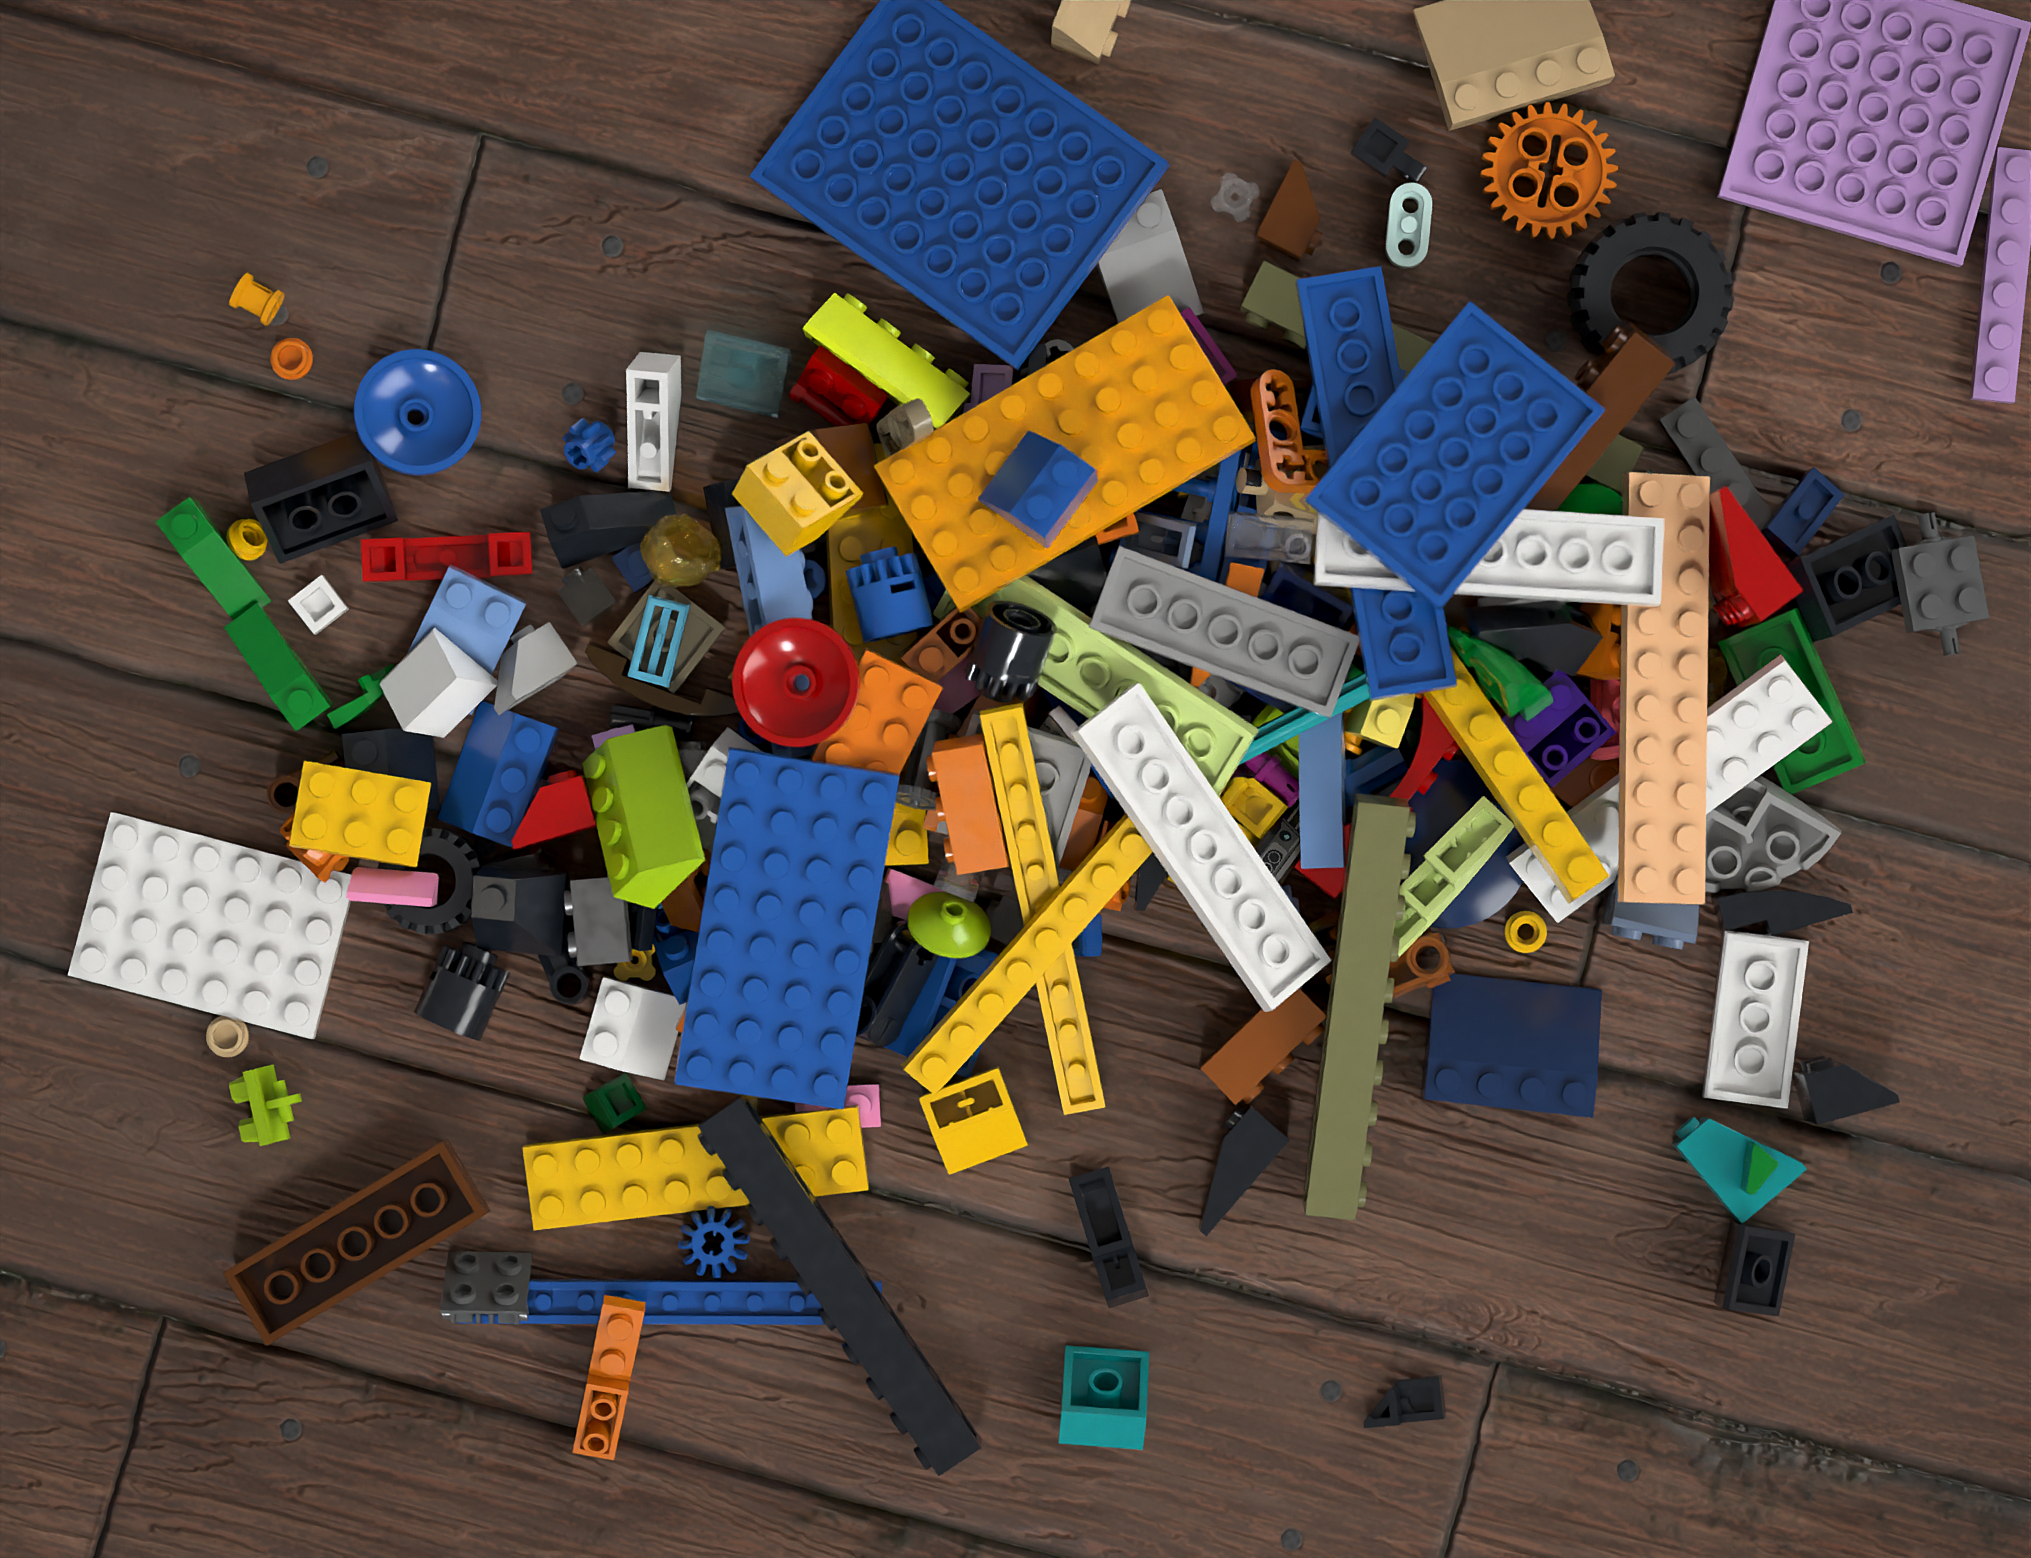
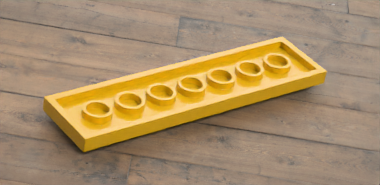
M858 1105L844 1106L843 1109L829 1108L760 1116L815 1197L869 1190ZM699 1124L527 1144L522 1147L533 1230L707 1210L708 1206H714L715 1209L742 1206L748 1204L749 1200L741 1189L734 1191L721 1171L725 1168L723 1162L717 1154L710 1156L700 1143L697 1136L701 1133V1130L698 1128Z

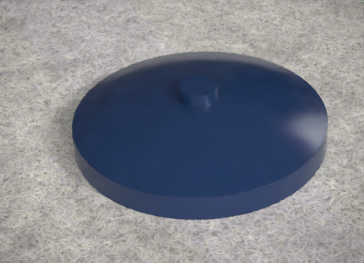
M1439 760L1432 769L1438 774V777L1426 793L1422 795L1416 790L1408 801L1409 806L1413 808L1411 812L1416 813L1413 838L1406 837L1404 853L1410 854L1408 877L1425 861L1424 855L1483 796L1509 819L1471 763L1460 760ZM1407 772L1389 782L1377 796L1389 797L1399 786ZM1515 826L1476 875L1429 927L1451 929L1481 922L1497 913L1513 898L1523 880L1509 864L1506 856L1525 843V840ZM1401 879V880H1400V885H1401L1406 879Z

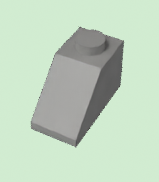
M550 622L536 630L532 625H528L510 638L514 644L501 655L494 706L498 715L558 681L578 664Z

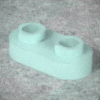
M1406 183L1399 186L1389 201L1385 253L1393 265L1403 269L1413 268L1420 264L1428 251L1432 198L1428 190L1417 183ZM1406 199L1415 200L1418 205L1417 211L1414 213L1404 211L1402 207L1403 201ZM1403 240L1410 241L1414 248L1413 253L1403 255L1398 249V244Z

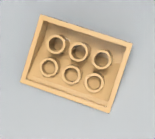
M1062 0L1052 25L1051 47L1098 65L1102 55L1110 57L1118 37V33L1112 31L1117 15L1125 18L1132 0Z
M1444 0L1413 9L1414 18L1448 131L1526 109L1531 104L1536 106L1609 84L1615 77L1602 31L1589 0Z

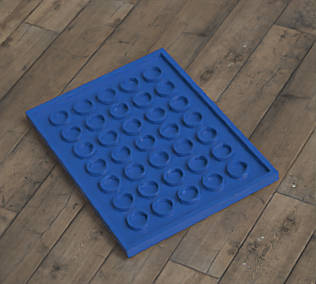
M880 0L750 174V177L775 197L1018 370L1170 165L1164 158L939 0Z

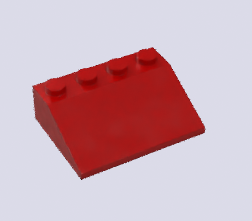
M1724 486L1709 495V582L1712 596L1717 601L1713 605L1716 614L1726 626L1733 624L1738 629L1761 622L1801 593L1803 589L1728 487Z

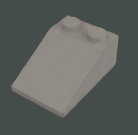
M1162 189L1149 193L1096 264L1117 323L1124 321L1168 294L1179 313L1188 307L1191 308L1196 316L1204 313Z

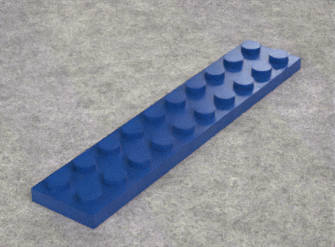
M1381 266L1297 279L1295 283L1329 470L1402 383ZM1350 587L1370 701L1454 688L1457 685L1443 607L1439 611L1416 591Z

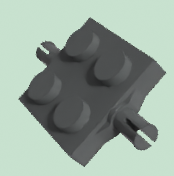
M1932 512L1917 515L1922 540L1909 547L1891 550L1906 633L1921 630L1939 632L1943 656L1961 653L1956 628H1960L1971 621L1987 619L1989 614L1974 535L1955 539L1939 537L1936 513Z

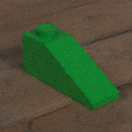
M188 497L156 521L180 556L232 620L258 602L262 608L272 602L242 559L236 556L230 549L227 539L198 500Z
M259 602L224 627L270 698L295 731L301 729L334 704Z

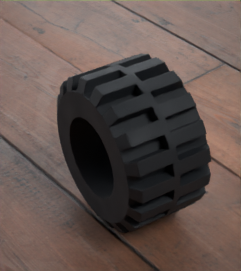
M423 828L418 860L426 856H438L449 862L456 877L455 890L445 903L434 907L381 903L388 910L386 912L388 916L400 923L399 926L421 934L448 932L468 922L472 918L474 875L482 867L480 861L482 857L478 850H474L470 845L471 842L464 837H460L455 832L438 828ZM379 862L377 867L378 869L410 871L411 867Z

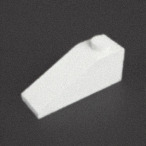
M640 352L626 369L628 488L669 492L672 487L681 402V356Z

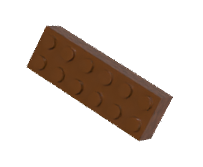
M446 1139L223 1272V1275L267 1346L488 1214L491 1210L451 1143Z

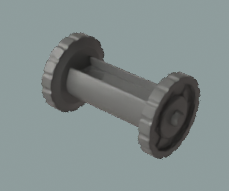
M932 708L911 750L904 785H898L896 803L915 809L936 811L935 797H939L940 794L933 792L935 781L931 782L929 778L927 756H932L935 742L945 740L946 733H957L962 724L960 718L948 712Z

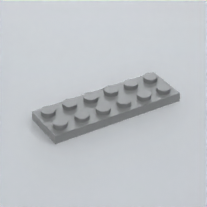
M1120 546L1117 549L1088 627L1327 718L1332 716L1359 643L1357 635Z

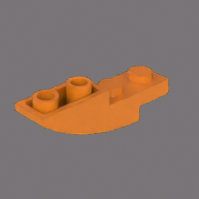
M604 1295L572 1453L614 1460L646 1302Z

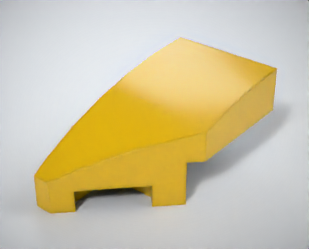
M1236 777L1229 779L1219 796L1229 813L1261 839L1288 808L1282 800L1255 778Z

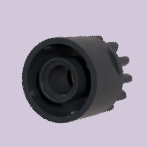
M993 601L989 603L964 670L967 673L966 680L976 682L975 688L979 693L993 701L1009 703L1013 701L1014 696L1021 701H1026L1028 696L1033 697L1057 632L1055 623L1042 612L1024 604L1012 601Z
M464 941L461 949H457L445 944L433 967L432 974L428 978L414 1013L445 1029L481 1041L510 972L495 965L499 957L498 955L486 949H479L477 945Z

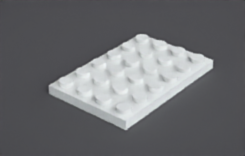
M111 812L68 976L297 1036L315 1039L351 903L349 898H346L352 874L332 870L330 878L324 883L299 860Z

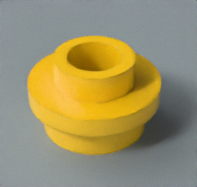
M254 519L237 520L227 530L228 546L239 558L255 560L265 552L268 539L258 521Z
M1520 911L1508 919L1504 928V935L1512 949L1521 953H1531L1538 950L1544 944L1547 936V927L1544 920L1538 914L1531 911ZM1522 924H1529L1532 927L1533 934L1528 940H1522L1518 936V928Z

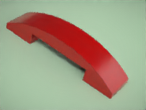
M531 532L406 539L403 537L360 539L362 582L443 580L450 564L478 578L533 574Z

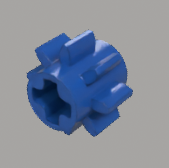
M581 418L562 437L566 442L564 454L571 465L581 470L586 469L590 465L596 473L607 465L609 459L616 454V450L612 448L615 443L612 431L606 424L597 420L588 425L587 421Z

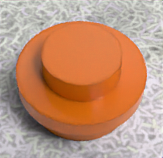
M286 338L279 341L272 349L270 356L271 366L280 377L287 380H298L306 376L311 370L313 354L310 347L304 341L297 338Z

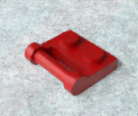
M821 345L811 356L797 383L788 394V397L799 404L802 401L835 427L868 423L870 427L889 396Z

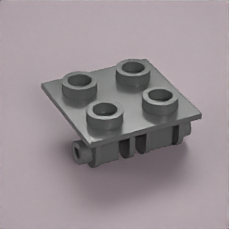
M448 1251L440 1307L443 1319H450L451 1324H456V1322L473 1323L474 1314H476V1324H481L483 1314H488L489 1324H494L495 1314H498L499 1323H515V1325H520V1321H528L529 1304H527L533 1253Z

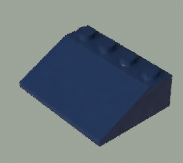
M1462 974L1449 975L1451 981L1432 988L1421 1098L1425 1100L1593 1118L1598 1078L1602 990Z

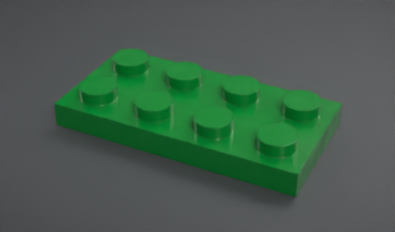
M1798 607L1718 642L1737 686L1779 655H1782L1832 721L1828 726L1773 765L1780 783L1786 792L1792 795L1866 763V759Z

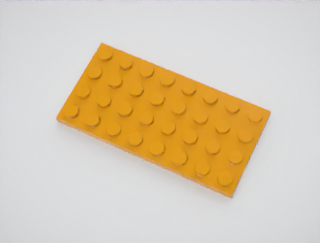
M1168 294L934 430L925 440L874 465V468L961 613L1252 444L1256 439ZM1028 430L1064 446L1095 468L1098 482L1048 549L978 500V497Z

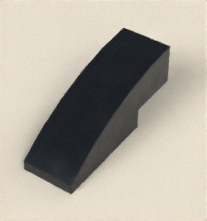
M1761 890L1737 892L1711 898L1720 931H1728L1761 921L1765 935L1773 936L1853 913L1851 904L1803 892Z
M1109 1166L1069 1178L1108 1308L1149 1296Z

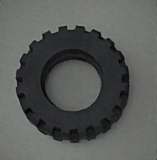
M1646 212L1632 214L1629 218L1623 220L1620 218L1599 232L1579 255L1569 278L1571 284L1570 291L1567 293V306L1571 307L1572 316L1569 319L1573 330L1577 329L1581 335L1580 343L1587 351L1591 349L1599 357L1605 350L1602 342L1608 333L1616 325H1619L1621 328L1625 325L1615 313L1611 303V286L1619 269L1632 259L1642 256H1656L1667 260L1681 272L1689 289V304L1684 317L1674 328L1664 333L1646 335L1668 351L1674 360L1675 365L1667 375L1680 371L1706 354L1724 332L1729 322L1727 320L1728 313L1733 309L1734 297L1730 296V287L1734 284L1732 272H1727L1724 262L1727 258L1722 249L1717 251L1710 242L1714 238L1705 230L1699 232L1693 228L1694 222L1684 217L1677 220L1671 218V213L1657 212L1655 215H1646Z

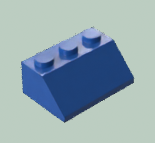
M481 701L437 819L513 848L511 841L538 792L560 729L509 710L498 715L494 709L495 705Z
M924 948L918 949L924 954H928V951ZM983 949L979 953L965 958L939 956L902 1027L900 1035L892 1044L883 1047L909 1057L1000 954ZM982 1044L955 1074L967 1078L970 1077Z

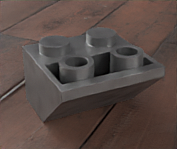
M609 877L570 881L571 889L564 890L566 915H573L575 930L568 932L570 957H577L578 966L632 961L628 901L613 897Z

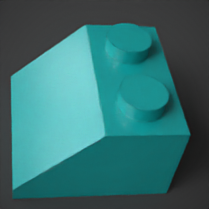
M1065 1345L1058 1443L1143 1450L1147 1418L1149 1352Z

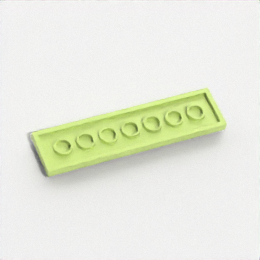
M1027 575L970 607L981 620L987 605L993 601L1017 602L1032 607L1048 616L1055 623L1057 632L1037 685L1088 719L1128 687L1139 682L1218 797L1259 732V729L1131 644L1088 628L1091 622L1090 617ZM947 590L932 614L938 619L956 606Z

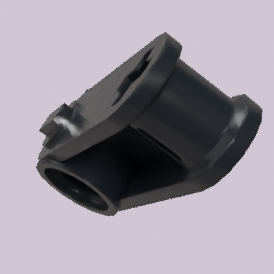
M907 920L899 921L891 927L866 973L856 1037L870 1041L876 1046H888L898 1038L911 1009L940 956L927 950L928 954L918 950L924 947L911 935ZM900 937L908 943H901L898 941V938Z

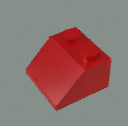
M570 770L548 777L550 785L541 787L537 792L511 841L513 849H525L597 827L585 776H577L576 771Z

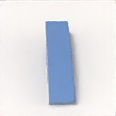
M1344 712L1299 734L1301 869L1341 868L1346 866L1344 823H1346Z

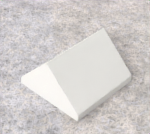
M435 627L380 682V686L403 731L442 738L498 685L497 679Z

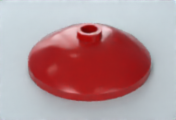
M806 618L777 620L756 631L739 652L732 676L733 695L742 718L753 731L764 739L789 747L814 745L837 733L852 715L860 691L858 663L848 643L829 626ZM804 674L809 679V686L806 690L801 691L798 689L796 681L799 676Z

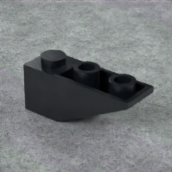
M1557 600L1465 608L1462 612L1472 628L1470 631L1471 635L1491 645L1495 644L1503 647L1515 658L1523 660L1527 657L1535 660L1544 669L1553 673L1559 670L1575 676L1603 638L1588 613Z

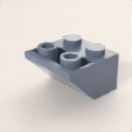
M1616 875L1615 882L1610 884L1602 924L1612 926L1611 935L1641 941L1642 933L1653 935L1652 944L1682 950L1684 942L1693 944L1696 942L1699 905L1618 902V875Z

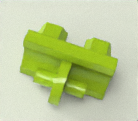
M274 1065L245 1071L242 1077L229 1083L232 1100L236 1104L249 1101L253 1117L239 1121L238 1127L243 1142H259L260 1146L290 1139L287 1122L294 1121L290 1104L302 1102L300 1093L288 1096L285 1080L277 1081Z

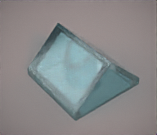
M707 330L696 399L777 418L793 354L788 348Z

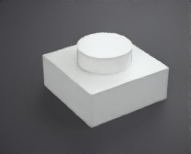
M323 575L319 576L288 600L315 635L349 610Z

